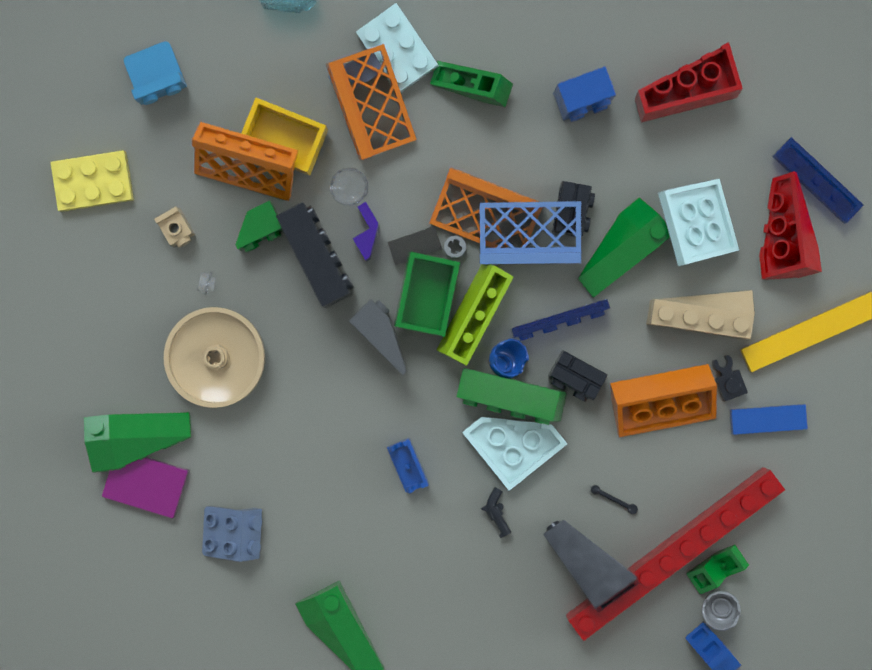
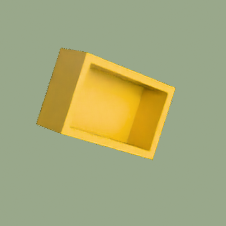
M255 97L241 134L298 150L294 170L310 176L328 133V128L324 124Z

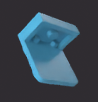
M167 41L124 58L125 67L134 87L131 92L134 99L141 105L152 104L158 101L160 97L175 95L181 92V89L187 87L173 49Z

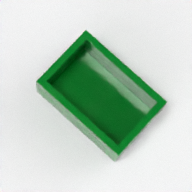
M408 252L394 326L445 336L460 262Z

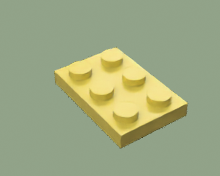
M124 150L50 162L57 208L60 212L134 200L127 153Z

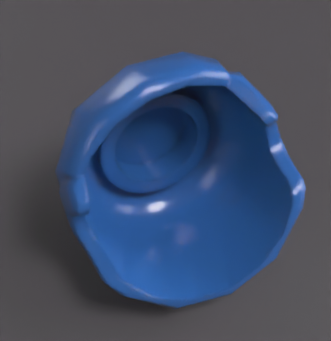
M511 338L495 345L489 355V365L492 371L499 377L507 379L521 374L526 362L529 360L526 347L519 340Z

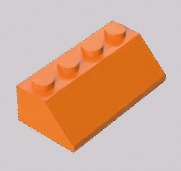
M709 364L610 383L611 401L619 437L716 419L717 384Z

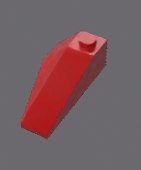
M793 171L772 178L768 201L770 212L768 223L764 224L763 232L766 233L764 247L760 248L759 254L762 279L801 278L822 272L819 247L797 172Z

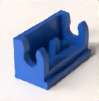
M410 437L387 447L406 493L408 492L409 494L418 488L429 486Z

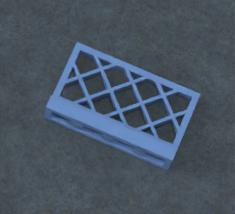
M581 201L480 203V264L581 263ZM525 207H535V208H534V209L532 210V212L530 213ZM539 207H546L553 214L544 225L533 216ZM551 207L560 208L555 212ZM564 207H576V217L568 225L558 214ZM485 208H496L503 216L492 225L485 218ZM501 208L510 209L505 213ZM513 208H522L528 214L519 225L508 216ZM530 217L541 227L531 238L520 228ZM555 217L566 226L557 237L546 228ZM504 218L515 227L506 238L495 228ZM575 222H576V232L571 228V226H572ZM485 223L490 227V229L487 232ZM569 229L576 236V247H565L558 239ZM493 230L503 241L496 248H486V236ZM517 230L528 239L522 247H514L508 241ZM542 230L553 239L547 247H540L533 240ZM531 242L535 247L526 246ZM556 242V243H557L558 245H560L561 247H551V246ZM504 243H506L509 247H501V246H502Z

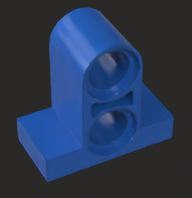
M704 622L685 637L712 670H737L742 666Z

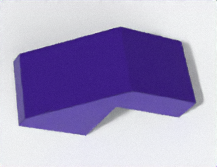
M364 202L357 207L368 224L369 229L354 237L353 240L367 262L371 259L380 225L368 204Z

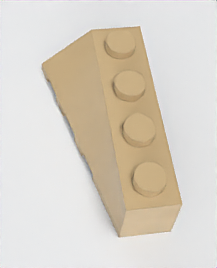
M750 290L652 299L649 303L646 324L739 339H751L755 315L753 292Z

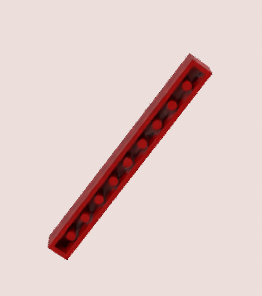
M762 467L627 568L639 580L640 583L600 612L594 608L587 598L566 614L568 621L582 640L585 641L784 492L785 488L770 469Z

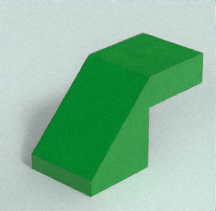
M734 544L715 552L689 570L686 575L699 594L718 588L726 577L746 570L749 564Z

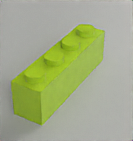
M481 264L436 350L467 366L513 276L494 265Z

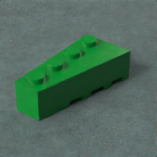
M463 368L456 397L463 399L462 404L477 407V404L481 403L487 405L486 410L501 413V410L505 409L511 411L510 416L525 419V416L529 415L535 417L534 422L549 425L550 421H561L567 392Z

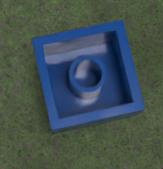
M605 66L558 83L553 95L563 121L570 119L571 122L584 118V114L593 110L594 114L608 109L616 93Z

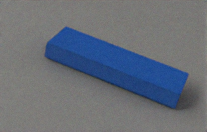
M806 404L730 409L731 434L733 435L808 429Z

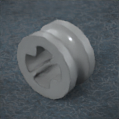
M451 236L445 241L444 251L450 258H460L466 251V243L460 236ZM453 240L459 241V246L462 248L461 252L456 251L457 254H452L448 244L450 242L453 244Z

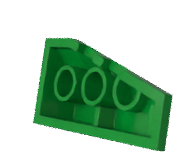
M639 197L619 213L597 250L579 275L578 280L594 298L670 238L667 223L659 213Z
M189 412L109 414L84 417V442L93 473L122 469L129 463L138 459L142 460L148 457L147 455L161 449H167L191 438Z
M340 580L295 603L306 626L351 670H384V666Z

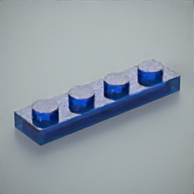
M792 137L772 156L789 173L797 172L799 182L842 223H848L864 206L862 202Z
M608 299L510 328L512 337H519V340L523 341L533 338V332L543 330V333L546 334L558 330L557 325L566 322L567 327L581 323V317L590 315L591 319L605 315L604 310L610 309Z

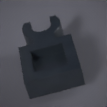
M729 355L724 356L726 360L724 367H720L717 360H712L713 368L720 372L721 375L714 379L724 402L748 393L740 370L732 371L733 360Z

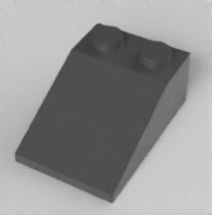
M370 299L349 321L404 375L408 370L391 318L387 315L390 310L380 300L375 303Z

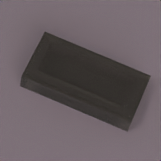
M435 226L388 242L395 266L407 262L408 252L429 255L442 250Z

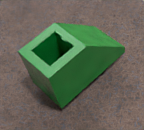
M271 201L247 211L235 244L238 250H245L247 253L258 248V243L265 239L270 242L282 236L280 232L283 229L276 218L278 213Z

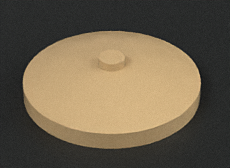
M219 307L196 310L186 315L174 326L165 344L164 367L171 385L183 398L199 406L217 408L237 403L253 391L264 371L265 348L259 332L247 318L233 310Z

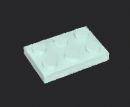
M397 3L356 31L367 49L382 44L385 45L401 93L439 66ZM374 52L380 64L382 65L383 58L381 52ZM384 67V73L388 74L386 67Z

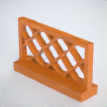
M384 44L326 64L359 160L367 159L373 155L417 140ZM377 51L381 52L383 63L379 70L366 64L370 55ZM366 56L363 62L357 59ZM353 60L362 65L356 78L346 73L343 63ZM364 67L378 73L372 86L359 80ZM384 67H386L388 74L382 72ZM380 75L390 79L391 87L388 94L375 88ZM349 79L354 81L352 87L350 85ZM357 83L370 89L364 102L356 99L353 91ZM393 90H394V93H395L396 98H394V97L391 96ZM373 91L386 97L380 110L367 104ZM389 99L397 102L400 110L396 118L383 112ZM357 103L363 105L361 110H359ZM366 107L378 113L373 126L363 122L362 114ZM401 114H402V117H403L404 122L401 121V120H399ZM381 115L394 121L388 134L376 128ZM397 123L406 127L409 137L399 140L391 136ZM365 126L371 129L369 134L367 133ZM376 131L386 136L382 147L373 150L370 139L373 132ZM389 139H392V140L396 141V142H393V143L388 144Z
M200 122L192 138V147H195L194 174L286 201L290 200L298 150ZM219 157L225 164L220 166L214 159ZM207 162L213 169L201 167V164ZM243 164L249 171L244 173L238 166ZM231 169L237 176L229 175L226 171ZM268 171L273 178L268 180L262 173ZM255 176L261 183L253 182L250 178ZM279 183L285 191L277 189L274 184Z
M451 167L429 224L480 243V237L473 235L477 232L480 233V225L475 214L480 212V209L473 211L468 200L469 197L478 194L483 196L485 203H489L487 198L496 202L539 201ZM452 184L460 187L464 197L450 202L447 196L449 185ZM464 189L473 193L466 195ZM445 198L447 204L442 206L443 200ZM465 200L471 213L457 218L452 205ZM449 207L455 220L447 224L437 221L439 211ZM535 207L525 208L531 213ZM539 207L534 212L533 216L538 219L542 207ZM485 208V210L489 209L494 221L491 224L494 225L498 220H496L491 208ZM514 208L519 211L515 213L511 211L510 215H508L516 224L514 216L523 212L526 213L522 208ZM472 216L478 229L467 233L462 230L459 221ZM532 219L529 226L522 228L523 231L527 230L526 234L531 237L536 222ZM456 223L457 226H458V229L455 228V227H452V226H450V225ZM497 225V230L502 234L499 225ZM517 230L512 236L519 234L522 247L528 239L526 237L523 238L521 232ZM501 238L493 242L486 240V246L496 248L498 246L496 243L503 240Z

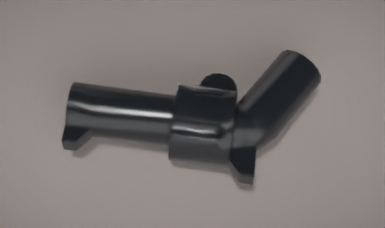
M494 487L486 505L481 510L486 511L491 521L494 520L500 531L499 537L503 538L510 534L511 530L502 516L504 514L502 511L504 508L503 504H497L503 491Z

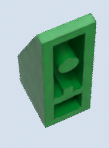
M437 61L439 66L434 70L430 85L484 103L506 108L513 83L502 74Z

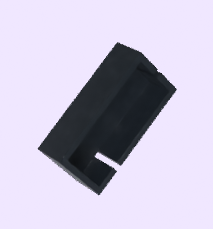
M302 202L276 215L321 306L328 308L353 295L350 289L354 288L346 273L342 275L339 267L343 265L335 251L331 252L327 246L331 244V241L323 228L319 229L316 224L320 220L312 206L307 207Z

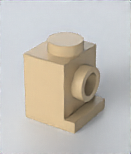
M174 207L154 219L170 246L175 247L177 245L178 248L183 247L191 242L190 237L195 235L182 210L178 207ZM173 224H177L179 227L176 233L171 232Z

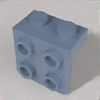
M207 506L204 510L203 555L238 562L259 559L262 509L236 510Z

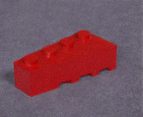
M729 42L722 45L719 49L701 56L700 59L689 65L686 64L680 67L674 73L666 75L639 89L634 100L641 123L736 99L743 87Z

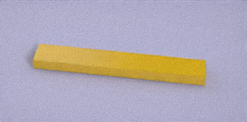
M872 291L740 349L749 372L756 371L871 320Z

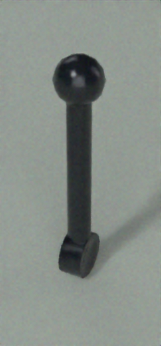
M593 485L590 489L592 494H599L621 505L631 514H635L638 511V507L635 504H627L600 490L598 485Z

